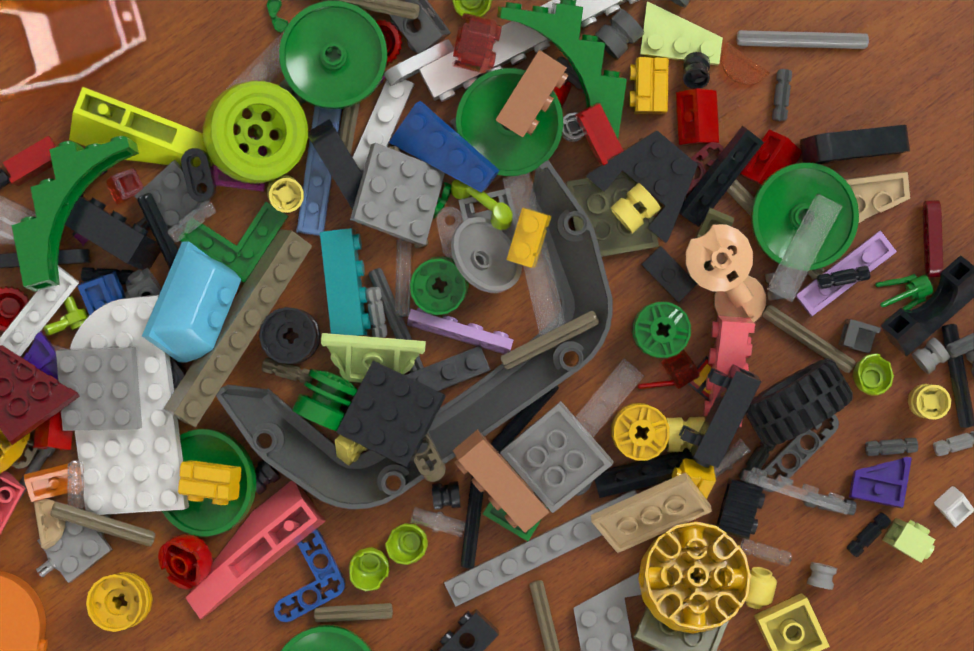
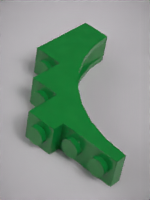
M560 0V3H552L551 13H548V7L532 6V11L522 10V4L506 2L505 7L498 6V18L518 22L536 30L563 53L578 76L585 95L586 108L600 103L618 139L627 79L619 77L620 72L604 70V74H601L605 43L599 42L598 36L582 34V39H579L583 7L576 6L577 0Z
M117 136L112 138L111 142L90 144L85 148L76 142L64 141L59 143L58 147L49 149L55 179H44L39 182V185L31 187L36 217H25L20 220V223L11 225L23 287L36 292L60 285L58 272L59 244L65 223L74 204L85 189L104 171L122 160L139 154L137 143L126 136Z

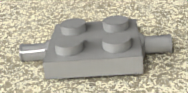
M110 514L105 515L108 518L112 517ZM65 521L62 537L54 546L46 550L44 549L48 560L36 568V570L41 572L39 573L41 577H44L55 568L61 572L68 583H71L113 549L106 541L103 532Z

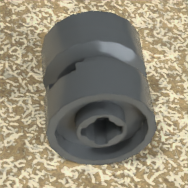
M620 9L610 20L611 26L603 25L594 34V36H598L599 42L605 43L604 50L616 60L628 50L627 43L633 44L644 35V31L637 21L623 9Z

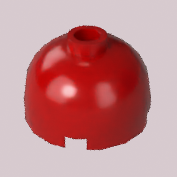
M177 535L163 544L158 553L161 570L166 568L169 573L167 579L178 588L191 589L199 585L210 574L213 563L211 551L207 544L195 535Z

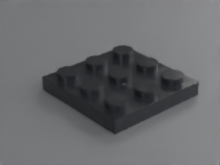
M373 361L336 433L409 469L446 396L435 389Z

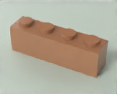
M478 429L453 450L457 457L455 461L457 467L464 474L469 472L474 477L471 481L481 493L484 490L489 493L490 497L488 500L497 510L502 508L507 513L504 517L513 528L519 526L525 533L549 513L542 500Z

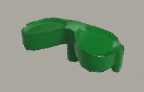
M268 0L266 7L276 32L283 34L289 22L277 17L282 7L281 0Z
M444 182L445 187L442 197H438V204L433 215L434 219L442 212L451 193L452 185Z

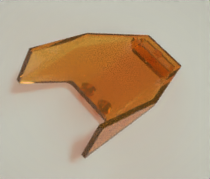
M0 0V14L13 15L20 19L35 67L33 75L11 88L0 90V104L76 82L144 42L147 38L136 1Z

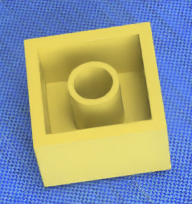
M802 593L754 615L770 651H821L830 647L807 597Z

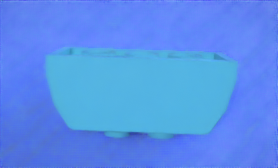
M182 242L142 337L178 362H188L201 358L214 348L240 285L241 278L235 271L223 263L210 258L191 242Z

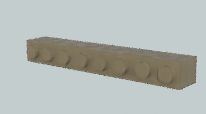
M282 229L278 231L232 302L214 348L201 358L194 360L163 409L184 423L194 427L197 426L312 248L311 244L293 231Z

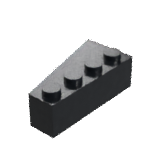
M83 192L74 204L65 225L125 263L141 270L147 267L150 270L161 250L156 240L147 235L149 231L136 223L131 226L126 223L127 218L115 210L112 213L106 211L104 203L93 197L91 200L83 197L86 192Z

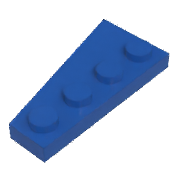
M421 101L415 103L389 141L394 146L479 192L485 191L500 171Z

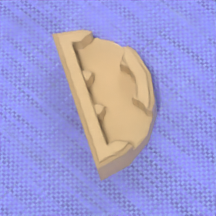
M47 498L34 501L41 548L45 550L58 542L65 529L64 520L50 515L55 501Z

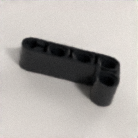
M328 119L308 131V137L353 210L363 174L331 120Z
M907 125L830 132L800 139L803 163L824 164L832 161L910 152Z

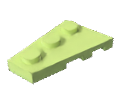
M648 1L646 2L643 24L644 35L641 40L640 56L684 61L688 54L702 52L708 56L710 65H719L722 37Z

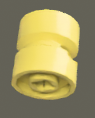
M283 175L269 182L267 196L271 205L276 210L292 212L301 206L304 199V191L294 177Z
M640 183L627 192L626 199L620 198L610 207L616 218L632 234L644 224V218L650 219L661 209L653 196ZM636 203H638L640 206L638 211L633 206Z
M921 384L911 390L908 396V405L915 415L921 418L936 420L948 413L951 407V398L946 389L939 385Z
M681 417L666 418L670 427V438L666 446L667 452H683L684 448H688L691 452L690 449L693 444L680 439L679 432L683 425L699 432L705 417H689L687 421H684Z

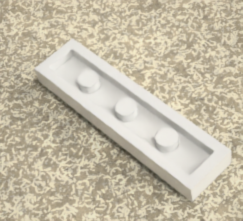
M386 80L353 156L362 174L371 144L378 143L386 147L388 146L412 92L414 83L403 80L390 86Z
M58 266L60 285L37 291L1 335L0 345L21 356L34 340L36 334L42 330L79 284V281Z

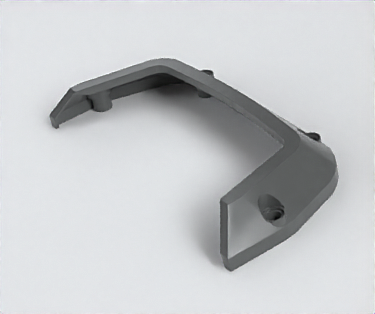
M549 160L536 169L530 202L527 208L551 215L549 226L546 227L547 233L542 250L561 300V311L552 323L530 341L589 311L596 313L599 325L510 370H507L503 364L499 365L484 378L438 410L428 433L444 464L456 457L453 450L477 429L483 436H486L579 371L594 358L610 330L613 300L595 230L587 214ZM571 217L580 218L583 223L582 229L572 231L568 226V220ZM568 351H574L578 355V362L574 366H567L563 361L564 354ZM226 385L216 395L250 446L266 463L325 503L347 509L372 508L391 501L424 479L414 460L408 469L372 450L360 454L359 459L348 466L336 456V447L331 440L302 416L293 412V408L270 389ZM262 433H267L272 437V444L269 448L262 447L259 443V437ZM422 443L417 453L424 452L427 449L428 443ZM429 459L426 462L430 467V471H433L434 464ZM391 475L398 476L401 480V487L394 490L390 489L386 483L387 478Z

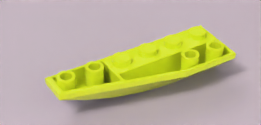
M82 87L73 110L69 140L87 146L95 143H108L114 137L126 136L137 143L139 154L125 160L169 165L172 161L176 160L181 167V158L187 150L198 148L206 152L203 133ZM195 157L193 160L195 167L201 164L199 157Z

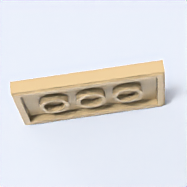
M685 472L592 514L591 522L614 550L619 553L665 533L676 525L685 524L712 512L710 503Z

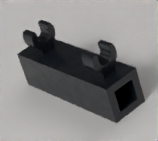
M734 364L728 375L715 368H711L707 378H709L710 382L722 387L700 431L697 432L683 425L679 432L680 439L693 444L690 450L695 458L694 461L707 468L710 465L716 468L719 467L761 384V380L756 374Z

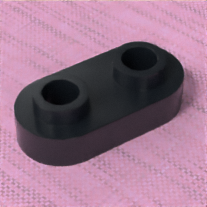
M189 149L181 158L188 194L195 201H209L216 193V183L210 158L202 149ZM195 157H199L201 160V164L198 167H195L193 164ZM202 183L207 186L205 193H201L199 190V186Z

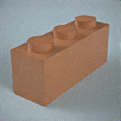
M539 50L499 113L496 121L521 137H524L526 133L531 135L539 123L535 119L539 111L543 110L546 112L554 99L550 96L554 87L556 86L560 89L567 79L568 74L564 72L567 67Z

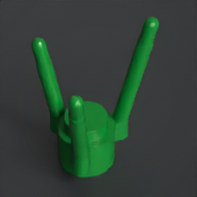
M915 274L904 278L877 282L875 286L884 287L908 283L905 285L906 292L880 303V306L886 307L909 297L911 300H914L902 309L910 310L917 304L926 301V296L933 294L932 284L926 275L917 277Z

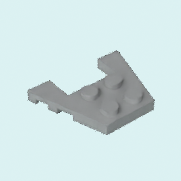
M639 573L574 607L581 651H634L625 597L641 595L638 581Z

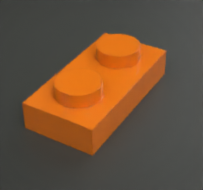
M77 461L24 474V481L31 502L82 490L81 474Z

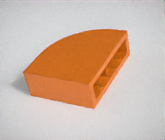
M0 571V651H47L48 640L44 639L46 616L39 596L23 579Z

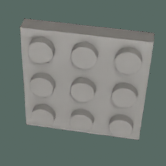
M373 143L370 146L350 220L416 245L424 246L426 245L445 173L426 162L378 143Z
M136 347L56 350L58 381L66 387L75 390L80 395L79 398L61 410L63 431L130 430L142 428Z
M561 401L500 452L552 513L614 463Z

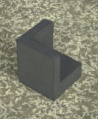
M846 319L838 345L869 353L875 334L880 333L881 328L856 320Z

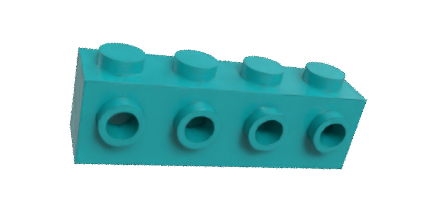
M352 228L320 232L331 334L367 335V329L371 328L369 313H365L364 303L368 301L366 298L367 289L362 287L361 276H365L363 260H359L358 250L362 249L361 236L356 234V230Z

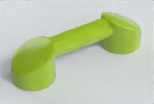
M457 179L452 182L451 194L455 198L466 199L472 196L492 211L490 222L494 228L505 230L511 226L513 214L507 204L503 202L497 203L486 193L479 192Z

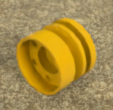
M631 403L622 407L615 414L611 423V438L614 445L626 457L636 461L650 460L657 457L666 448L670 438V427L666 417L658 409L644 403ZM637 426L647 427V430L644 432L645 438L642 439L640 436L635 438Z
M122 572L102 577L95 582L88 592L86 606L88 615L95 625L103 630L117 632L136 626L145 620L151 611L153 598L151 588L143 578L134 573ZM125 595L124 600L128 603L121 606L122 601L118 600V598Z

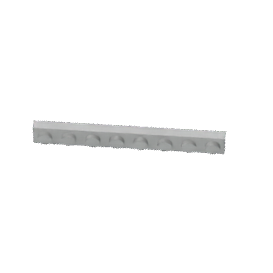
M631 490L529 541L444 581L455 607L601 536L600 531L591 522V515L636 495V491Z

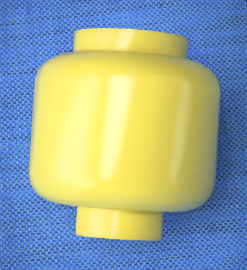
M753 567L750 570L751 580L746 605L754 609H760L762 606L772 603L777 580L772 576L773 573L770 570L762 567Z

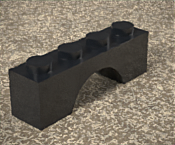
M960 255L941 272L938 288L925 304L913 310L900 308L888 318L881 327L890 343L905 356H908L974 298V265Z

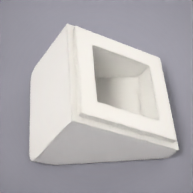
M953 486L934 502L935 506L955 528L974 512V508L964 494Z

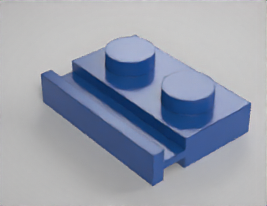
M116 271L78 285L89 315L112 301L126 298Z

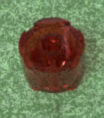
M463 13L461 20L466 21V23H464L463 27H459L453 57H457L458 60L453 61L452 66L485 73L486 70H490L494 66L496 52H492L495 42L500 39L502 25H497V21L494 19Z

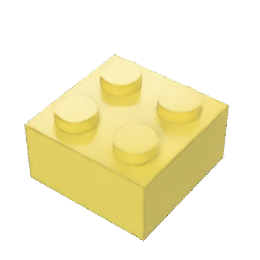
M341 435L335 440L336 456L348 466L352 462H356L363 451L368 450Z

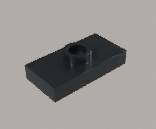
M661 246L641 264L677 302H680L697 285L690 275Z

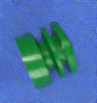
M445 256L432 257L423 262L413 273L410 282L411 296L416 305L424 312L434 315L448 314L457 309L466 297L469 288V282L461 275L454 260ZM439 277L441 281H447L444 291L434 287Z
M655 302L644 306L635 315L632 322L631 335L635 345L643 353L656 358H669L679 354L687 346L691 337V324L687 314L679 306L670 302ZM657 324L668 325L666 336L656 334V331L659 329Z
M311 368L308 375L318 380V383L314 384L305 380L304 386L313 391L312 396L299 394L292 411L310 421L337 431L346 414L340 410L341 406H350L352 400L346 398V395L355 396L358 389L350 381L336 374Z

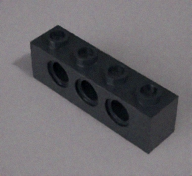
M477 609L472 613L467 611L458 620L460 626L454 632L451 630L447 631L439 640L441 646L436 651H484L499 635V630ZM463 633H471L475 640L470 645H464L460 642L459 638Z

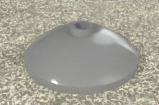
M483 217L467 219L456 228L451 240L452 257L457 269L471 285L482 291L500 293L510 289L516 284L522 271L521 264L506 260L513 237L506 229L499 230L491 225V219Z

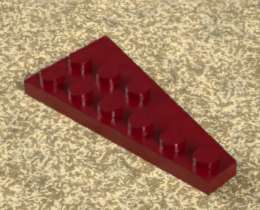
M0 345V430L11 445H13L79 398L80 395L75 390L66 387L51 375H47L36 368L35 365Z

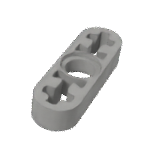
M449 39L442 41L393 66L384 73V76L389 85L393 86L419 73L420 68L455 51Z

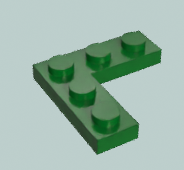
M265 202L238 245L230 242L192 217L178 240L181 242H191L210 258L223 263L235 271L241 278V281L245 283L289 216L276 210L268 202Z

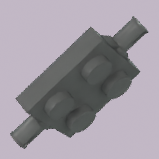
M176 160L172 161L135 195L138 198L146 193L152 194L171 235L209 202H198L189 196L183 169ZM200 185V186H199L200 192H201V193H205V191L202 189V187H201V185ZM145 216L137 222L139 226L146 222ZM146 223L142 227L144 229H147L149 225L148 223Z

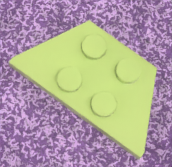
M322 333L321 344L329 349L331 360L340 369L339 373L350 382L362 383L373 361L404 375L414 366L415 359L419 354L425 352L426 341Z

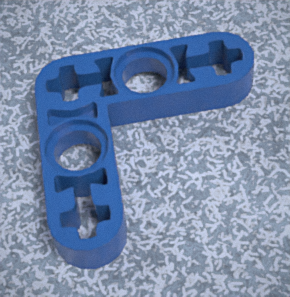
M318 529L312 532L315 534L312 541L315 547L320 543L322 548L315 550L309 555L307 550L312 549L308 541L303 542L302 540L298 543L316 580L284 596L276 603L274 613L277 619L282 622L292 621L339 596L345 588V578ZM315 555H326L328 565L325 568L316 567L313 562ZM332 577L334 581L339 580L338 591L330 588L324 592L327 597L323 598L322 592L316 584L320 583L321 588L329 584V578ZM304 591H315L317 601L314 604L305 603L302 597ZM297 596L298 603L303 610L300 611L298 605L290 611L291 616H288L286 613L281 614L282 603L285 602L289 606L295 603L296 600L293 597Z

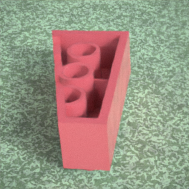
M717 316V322L713 321L711 328V337L715 338V346L710 348L708 363L713 364L712 368L727 375L733 364L749 371L746 358L751 356L752 344L751 337H748V334L754 333L755 323L750 318ZM706 378V390H710L709 401H704L703 416L706 417L722 387L710 382L709 378Z

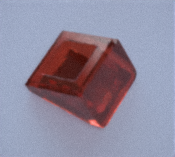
M134 167L112 175L106 181L117 205L135 197L144 188Z
M684 349L679 354L661 361L662 366L677 389L682 388L700 376L696 365Z

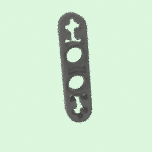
M836 415L830 417L832 420L829 424L832 427L830 429L823 428L819 432V434L823 435L821 439L810 429L791 439L759 472L757 476L758 485L767 492L777 491L837 431L839 421ZM822 423L814 427V429L817 430L822 425ZM808 434L814 438V445L811 449L805 450L800 445V439ZM791 453L794 455L796 462L792 468L787 469L783 467L781 459L785 454ZM776 463L777 467L786 474L782 477L778 473L774 477L775 485L768 484L765 486L766 479L764 476L765 474L773 475L777 471L772 468Z

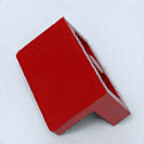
M691 89L676 92L679 145L719 143L717 91Z
M596 103L575 115L598 163L604 166L608 164V159L623 152L600 103Z
M770 129L762 139L763 145L740 173L746 179L760 186L771 174L785 166L795 164L801 156V150L788 137Z
M50 136L43 138L3 162L11 176L9 178L11 184L20 186L53 166L49 149L57 146Z

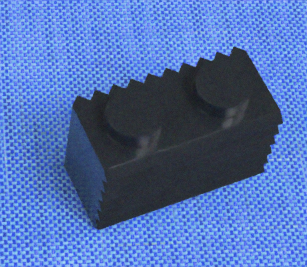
M729 478L716 526L727 534L749 540L750 534L754 535L758 526V519H755L757 508L762 509L765 494L762 493L763 488Z

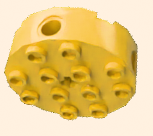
M700 522L676 525L654 540L641 559L638 581L642 599L653 616L672 630L691 634L713 630L734 617L746 601L751 580L747 557L741 547L737 546L734 540L726 535L725 531L717 526ZM692 573L694 577L698 578V581L696 583L694 582V579H691L690 577Z

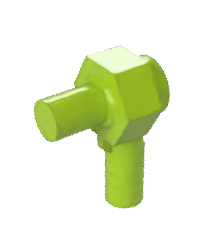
M73 296L67 297L64 301L68 314L61 317L60 321L44 326L47 336L63 331L71 326L72 331L77 330L88 318L85 308H77Z

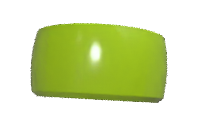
M246 81L235 84L223 91L210 105L203 124V142L213 164L227 176L245 183H265L276 180L288 173L301 159L308 140V124L299 102L289 91L279 85L266 81ZM245 108L251 112L249 119H245L242 116ZM264 111L269 112L271 116L268 122L262 120L261 115ZM234 124L239 127L237 135L233 133ZM252 127L255 129V140L248 136V129ZM271 130L278 132L279 137L275 141L269 136ZM242 143L247 146L248 150L246 153L239 148V144ZM260 146H264L267 149L265 156L258 154Z

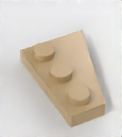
M908 172L845 179L857 199L859 223L870 216L910 199Z

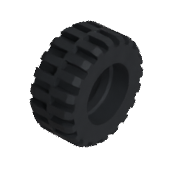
M826 358L795 372L753 398L745 415L762 444L772 447L807 432L809 429L816 427L835 413L841 411L852 401L853 392L835 361Z

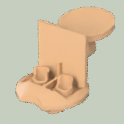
M712 225L703 236L691 239L686 249V267L690 277L698 286L710 291H716L714 307L717 315L750 318L753 322L762 315L766 307V294L758 280L748 276L753 265V251L748 239L738 229L728 225ZM730 245L733 246V251L731 249L728 250L727 247ZM709 260L711 267L709 270H705L704 263Z

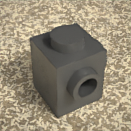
M148 267L142 271L137 270L128 277V280L125 281L127 292H125L126 298L159 295L162 290L161 285Z

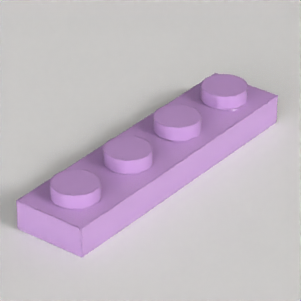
M878 231L823 274L829 273L831 275V272L851 268L856 270V267L868 266L871 272L897 251L884 234ZM815 279L795 294V297L807 313L813 316L855 283L835 287L831 285L830 288L819 289L817 279Z
M417 308V310L411 309L407 322L408 326L475 346H481L482 348L506 354L511 350L514 339L508 338L509 335L506 333L483 331V327L473 323H469L468 326L457 323L458 320L453 317L443 316L440 318L424 312L421 308Z

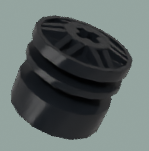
M284 307L274 310L265 318L260 328L259 338L262 349L268 357L279 363L296 364L308 360L315 354L320 345L321 332L319 324L312 315L301 309ZM291 329L299 335L298 338L294 339V343L290 339H286V334L291 333Z

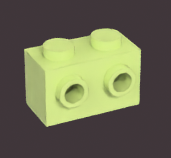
M895 518L882 539L884 542L921 563L924 559H928L931 556L935 547L933 545L935 539L928 535L930 530L912 520L907 523Z

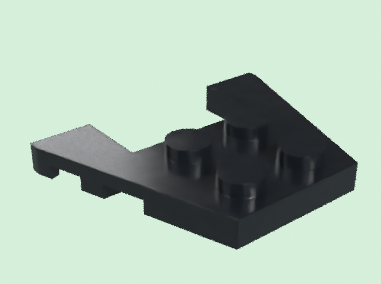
M655 130L608 160V164L601 165L587 173L585 177L603 192L608 189L621 171L626 173L636 183H640L655 199L664 205L646 228L664 243H667L698 164L659 131Z

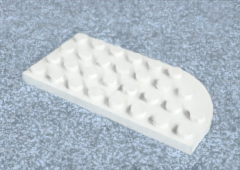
M159 295L123 298L100 307L84 321L71 343L70 349L136 347L142 428L130 430H75L85 511L104 515L184 510L189 507L188 495L178 493L180 465L183 462L178 418L163 409L174 393L170 355L142 337Z

